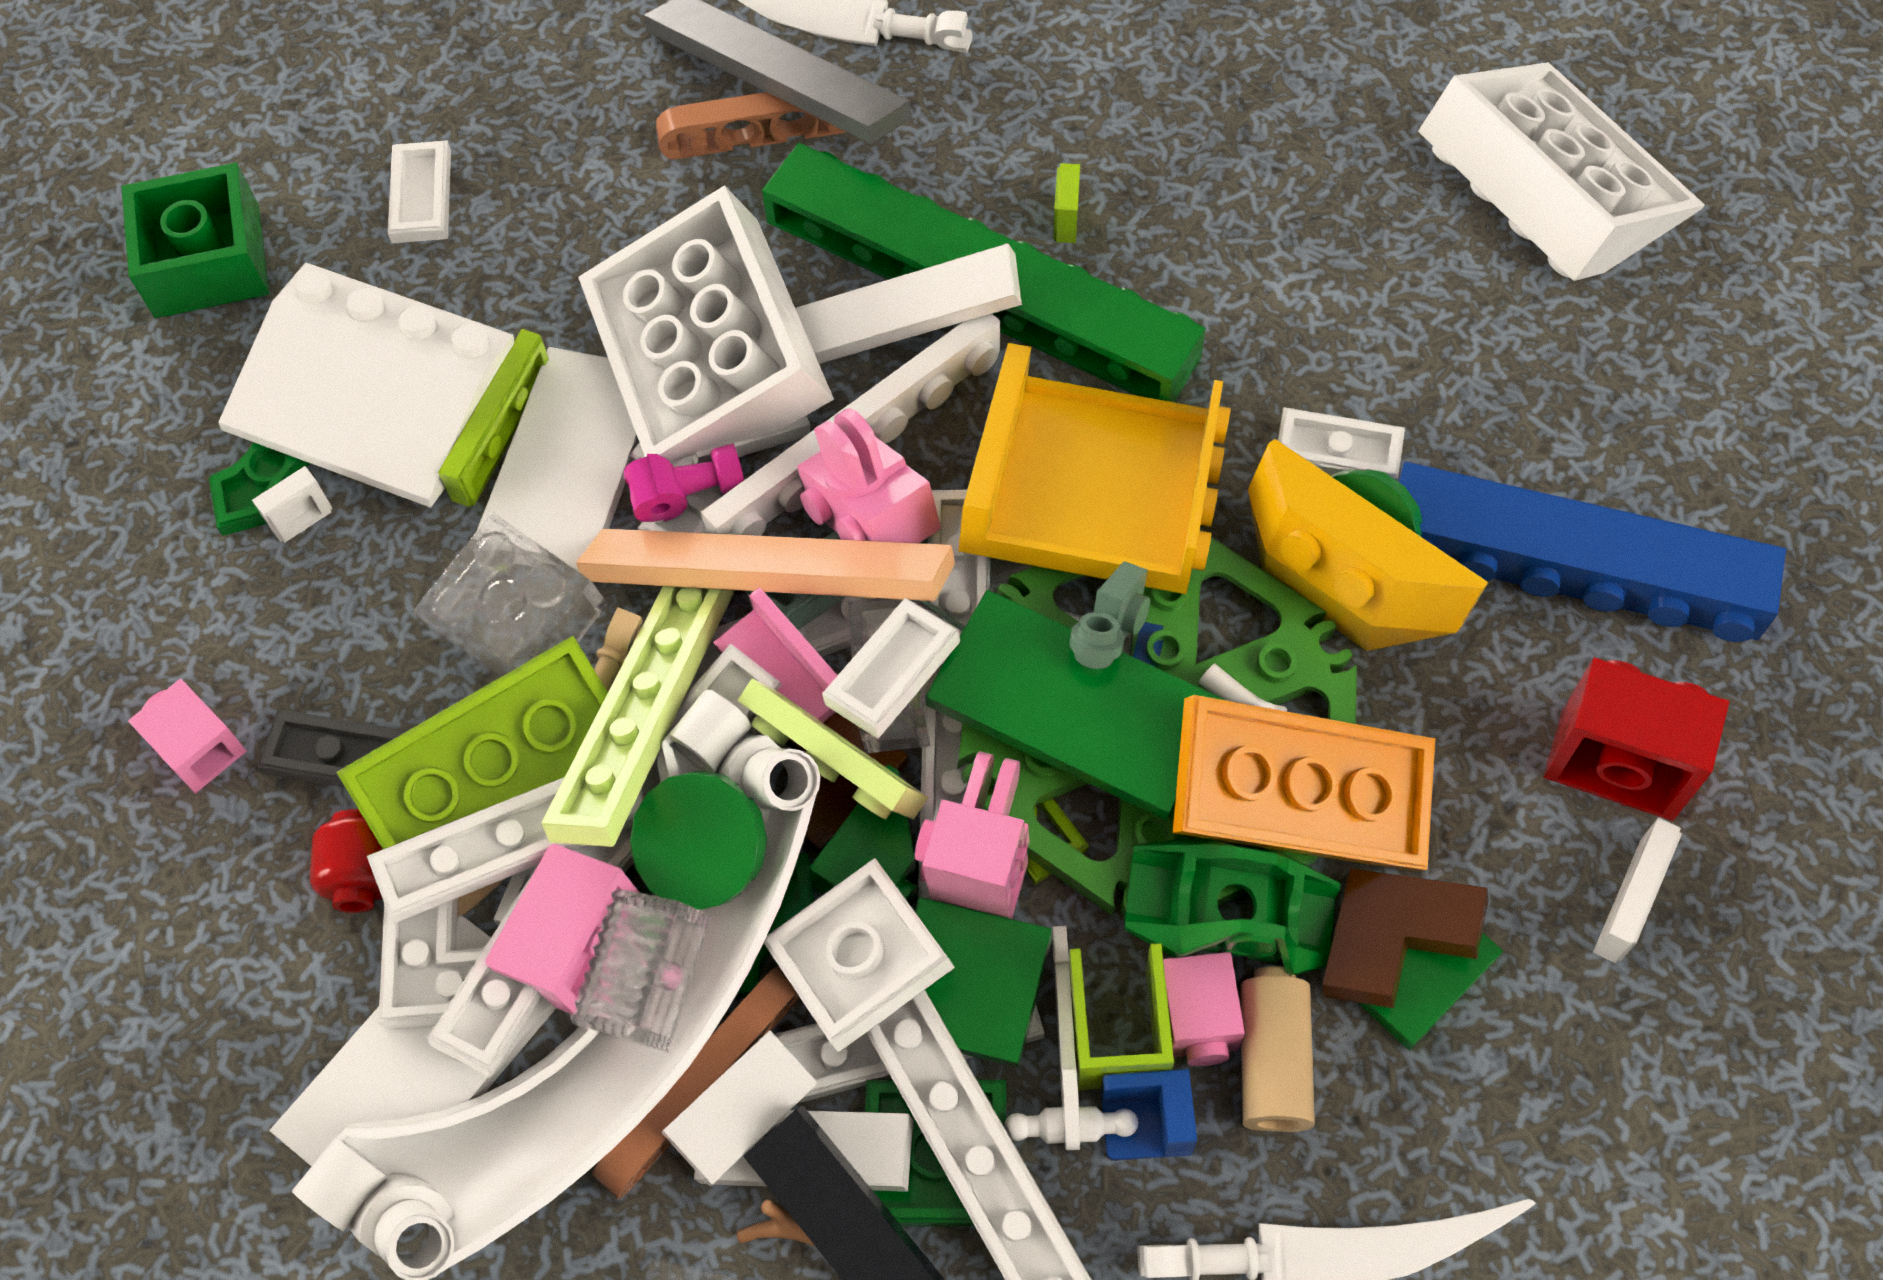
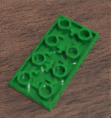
M986 589L959 636L960 643L949 654L925 695L926 706L1167 821L1176 800L1184 698L1198 695L1220 700L1225 699L1124 652L1114 659L1109 667L1102 669L1085 667L1076 661L1074 652L1070 648L1069 640L1072 628Z

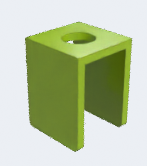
M1161 943L1150 944L1145 966L1154 1054L1090 1057L1081 949H1070L1069 971L1078 1090L1101 1089L1102 1079L1105 1075L1172 1070L1174 1056Z

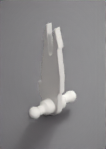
M1054 926L1052 944L1062 1107L1045 1108L1039 1115L1026 1116L1022 1113L1011 1114L1005 1120L1004 1128L1009 1137L1014 1141H1022L1027 1137H1040L1047 1144L1064 1143L1065 1150H1080V1142H1097L1104 1134H1117L1122 1137L1131 1136L1136 1132L1139 1121L1135 1113L1129 1109L1123 1108L1116 1112L1102 1113L1096 1106H1079L1066 926Z

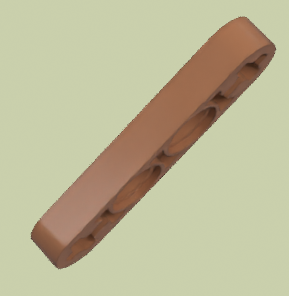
M768 92L675 106L662 112L656 120L659 149L664 156L672 160L732 151V146L748 143L750 148L788 142L787 137L804 135V138L808 139L846 133V131ZM790 112L805 113L803 117L794 121L779 119L782 115ZM745 120L750 122L748 126L741 129L731 130L725 128V125L734 121Z
M778 966L772 969L710 1036L691 1065L667 1094L628 1135L598 1162L592 1172V1176L617 1199L625 1196L671 1145L661 1132L756 1044L759 1038H762L769 1030L772 1031L800 999L799 995Z

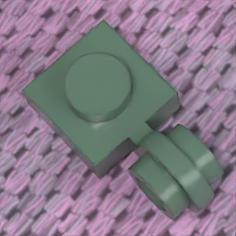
M1124 561L1097 590L1094 612L1083 615L1080 621L1071 629L1069 645L1074 652L1076 661L1081 665L1093 669L1109 667L1114 659L1121 655L1124 639L1129 633L1134 635L1139 633L1145 623L1150 607V598L1143 596L1148 569Z

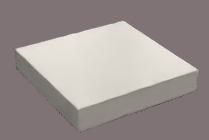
M876 858L768 934L764 941L765 946L838 1053L955 968Z

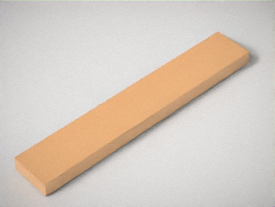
M602 529L577 560L576 564L581 581L742 591H755L760 587L764 592L902 600L907 598L908 600L935 601L955 562L952 545Z

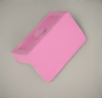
M759 587L749 595L753 610L713 642L715 648L721 655L731 643L780 681L782 686L777 690L823 723L835 711L825 705L822 693L838 675Z
M552 844L546 850L487 956L486 965L494 972L534 987L555 1008L578 1016L642 894L619 867L560 845Z

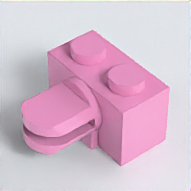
M851 408L844 409L835 415L834 423L826 421L814 428L820 452L799 464L797 469L804 488V492L800 494L801 503L809 517L816 524L822 525L826 523L838 533L841 540L920 543L941 529L929 481L907 466L903 456L875 437L870 425L857 411Z
M979 751L974 761L962 804L942 799L936 820H924L916 844L915 860L922 862L920 880L927 883L931 900L1013 919L1028 865L1027 849L1030 842L1028 824L1024 823L1022 819L1009 816L1019 781L1020 761L1010 758L1004 759L987 811L983 809L992 779L994 755Z

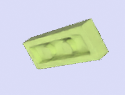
M752 678L738 698V702L757 714L751 723L756 730L763 735H767L781 746H785L789 738L807 750L806 754L810 755L817 764L821 776L835 783L841 774L858 786L852 798L879 817L886 820L893 811L914 820L929 798L777 690Z

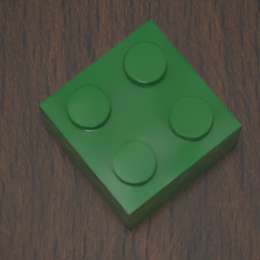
M237 162L121 186L128 275L155 319L270 295L259 204Z

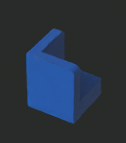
M1189 1069L1103 1076L1100 1090L1102 1113L1116 1112L1119 1109L1125 1108L1133 1111L1139 1121L1136 1132L1131 1136L1122 1137L1117 1134H1105L1108 1159L1119 1161L1191 1156L1197 1143V1133Z

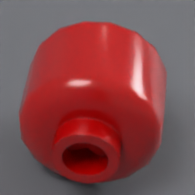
M359 809L341 810L334 813L331 821L322 824L314 832L312 838L310 867L312 889L321 897L332 900V907L335 910L346 913L370 911L374 908V900L383 899L367 858L368 855L383 849Z

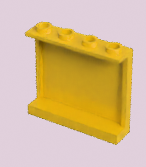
M1008 343L963 504L958 552L1101 579H1108L1126 561L1148 569L1145 587L1187 594L1192 569L1205 570L1212 533L1200 531V525L1211 527L1218 496V489L1208 488L1207 483L1218 485L1225 448L1213 446L1214 442L1224 444L1231 408L1220 406L1223 381L1214 380L1209 407L1202 408L1028 376L1032 347Z

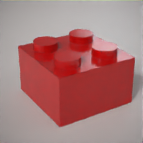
M1593 657L1561 712L1543 778L1674 821L1713 772L1730 701L1710 695L1704 688L1693 683H1673L1642 673L1636 666L1624 661H1604Z

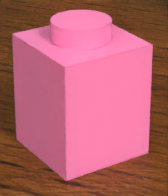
M181 678L167 690L160 691L150 697L142 710L128 720L195 794L247 752L228 727Z
M1231 952L1163 959L1174 1058L1187 1056V1063L1190 1066H1211L1229 1060V1052L1239 1050L1245 1035Z

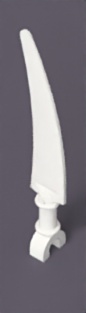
M738 0L776 23L841 42L877 46L880 34H882L885 40H891L893 36L925 40L926 45L937 44L942 49L968 53L973 38L972 31L966 29L968 16L963 11H945L939 16L930 13L926 18L896 14L893 8L887 9V0Z
M1526 1199L1481 1212L1395 1226L1318 1228L1259 1223V1243H1256L1252 1237H1247L1244 1240V1244L1198 1245L1194 1238H1190L1186 1245H1137L1139 1276L1147 1278L1188 1276L1190 1280H1199L1200 1275L1246 1274L1249 1280H1255L1257 1275L1261 1274V1280H1389L1416 1273L1455 1254L1510 1222L1536 1203L1531 1199Z

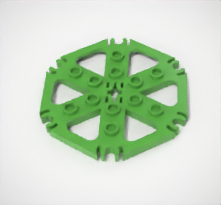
M1211 537L1205 570L1192 569L1187 594L1149 587L1144 588L1143 596L1150 598L1149 612L1145 622L1164 626L1163 630L1156 631L1150 636L1146 645L1147 657L1158 669L1204 689L1198 682L1205 672L1216 663L1242 686L1266 702L1280 705L1314 691L1325 699L1328 706V719L1356 724L1357 665L1348 671L1340 672L1348 664L1353 654L1350 649H1345L1335 654L1327 653L1321 648L1319 643L1332 637L1337 628L1334 621H1323L1326 611ZM1033 566L1010 575L1008 584L1002 583L997 589V594L1072 628L1079 621L1055 604L1053 593L1060 585L1085 575ZM1214 576L1226 578L1271 607L1277 613L1280 626L1274 633L1196 664L1200 587L1207 578ZM1316 624L1311 630L1308 628L1309 625ZM1131 633L1130 656L1133 657L1138 634L1134 635ZM1158 640H1164L1159 657L1154 651V644ZM962 723L957 770L965 764L971 763L962 771L961 779L963 783L968 785L974 765L972 762H974L979 751L994 755V767L990 783L993 791L1004 759L1010 758L1020 761L1019 781L1009 816L1022 819L1024 823L1028 824L1030 839L1027 849L1028 858L1111 916L1115 909L1113 896L1115 889L1118 888L1124 891L1120 901V911L1124 918L1133 844L1184 839L1187 836L1172 833L1175 806L1166 821L1119 798L1115 854L1104 861L1092 860L1043 827L1037 821L1034 814L1035 805L1089 783ZM992 794L987 796L983 810L988 811ZM1267 848L1264 851L1278 854L1281 850ZM1281 851L1307 866L1315 863L1319 858L1318 856ZM1226 886L1218 895L1217 906L1248 892L1239 886Z

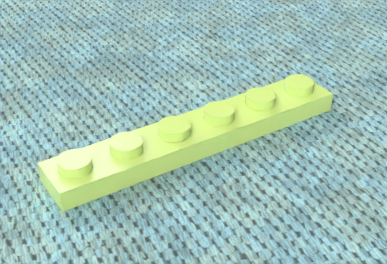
M662 587L541 822L550 843L614 847L661 748V743L674 721L735 590Z

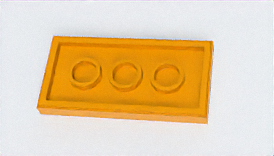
M1198 695L1184 698L1172 833L1393 869L1426 871L1428 868L1436 738Z

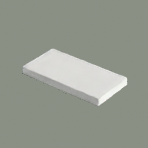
M548 347L547 355L549 360L545 366L541 365L472 541L471 549L474 555L478 557L580 578L576 562L602 529L610 528L626 483L623 472L625 467L632 462L630 454L639 443L609 359Z
M460 914L457 917L456 950L485 948L491 937ZM543 996L540 997L492 1077H489L430 1046L427 1037L434 1026L384 1029L378 1023V1007L269 1131L310 1166H313L346 1125L405 1119L441 1111L477 1098L488 1090L556 1008Z

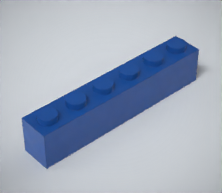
M1406 461L1403 463L1398 482L1406 487L1420 508L1423 523L1420 524L1421 537L1486 581L1497 579L1518 584L1528 594L1539 597L1561 594L1582 599L1588 607L1598 611L1612 612L1625 609L1646 614L1652 622L1662 626L1677 627L1684 624L1713 630L1715 636L1730 642H1743L1749 639L1759 641L1778 615L1786 548Z

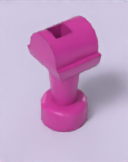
M734 443L713 448L710 453V462L674 467L669 460L658 454H647V457L629 463L624 469L623 476L630 489V501L635 517L642 522L660 520L666 522L684 512L688 503L686 496L718 485L720 492L725 495L744 481Z

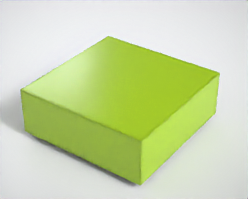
M1060 163V167H1057L1053 240L1059 243H1076L1080 164Z

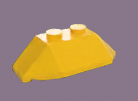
M1274 439L1268 444L1248 487V496L1263 571L1326 611L1323 621H1334L1337 631L1366 651L1454 634L1462 628L1488 584L1486 580L1278 440Z

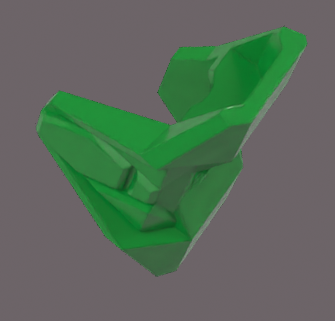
M1199 837L1133 844L1124 931L1148 944L1161 943L1162 951L1174 958H1182L1197 951L1217 953L1220 951V948H1223L1224 952H1231L1233 956H1247L1251 960L1276 964L1279 958H1281L1286 974L1290 976L1300 975L1327 966L1332 946L1335 899L1340 891V883L1281 851L1276 854L1237 847ZM1231 885L1239 886L1249 893L1254 905L1253 914L1250 919L1225 920L1221 916L1217 906V899L1224 887Z

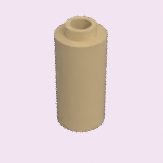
M1268 966L1258 968L1254 971V978L1247 979L1240 984V1007L1245 1031L1241 1042L1242 1123L1244 1127L1251 1130L1305 1131L1315 1126L1310 984L1303 979L1296 978V975L1290 976L1286 974L1285 967Z

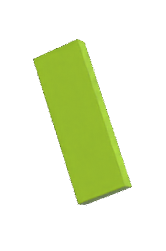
M521 329L513 346L438 471L451 501L467 507L475 506L512 441L541 365L545 366L549 360L540 334Z

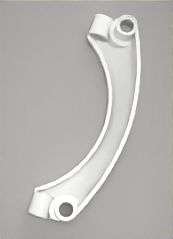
M706 689L661 743V748L657 754L660 783L668 777L695 771H705L726 775L739 784L737 787L743 790L748 798H752L762 812L767 835L763 866L755 880L750 881L747 888L741 892L742 894L730 903L696 911L671 906L653 893L650 908L637 942L619 976L598 1006L580 1026L544 1059L511 1081L477 1098L444 1110L405 1119L346 1125L292 1192L303 1203L336 1228L342 1231L348 1228L359 1242L385 1260L398 1277L405 1280H429L517 1226L583 1176L641 1122L687 1070L714 1032L748 975L781 906L807 831L820 785L818 766L812 757L801 750L782 749L767 735H751L748 731L752 726L747 717L727 699L712 690ZM781 762L787 770L788 782L784 792L777 797L771 790L769 781L772 769L777 763ZM416 1223H427L429 1225V1236L424 1246L417 1252L409 1255L398 1254L396 1247L401 1233Z

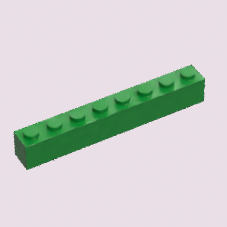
M798 142L762 189L768 224L888 280L1009 244L1016 254L1022 305L992 313L1000 320V332L1133 395L1174 402L1201 360L1206 327L1195 323L1189 316L1180 312L1168 311L1142 299L1136 292L1128 288H1118L1091 276L1080 266L1065 264L1039 252L1027 242L1012 240L988 229L986 225L976 219L964 218L946 210L926 196H916L889 184L888 181L877 174H867L845 164L829 152H819Z

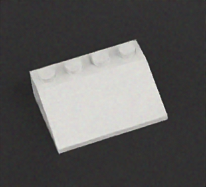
M1549 62L1454 75L1418 130L1433 145V153L1441 161L1455 166L1470 181V187L1478 197L1493 203L1509 218L1508 223L1514 232L1525 239L1532 240L1548 256L1550 266L1559 274L1571 278L1573 281L1605 273L1705 206L1703 202Z
M725 185L578 277L645 457H647V454H658L671 462L695 455V452L737 443L783 430L834 400L758 220Z
M305 263L272 301L218 423L221 430L431 508L445 489L438 471L513 346L514 337L513 334Z

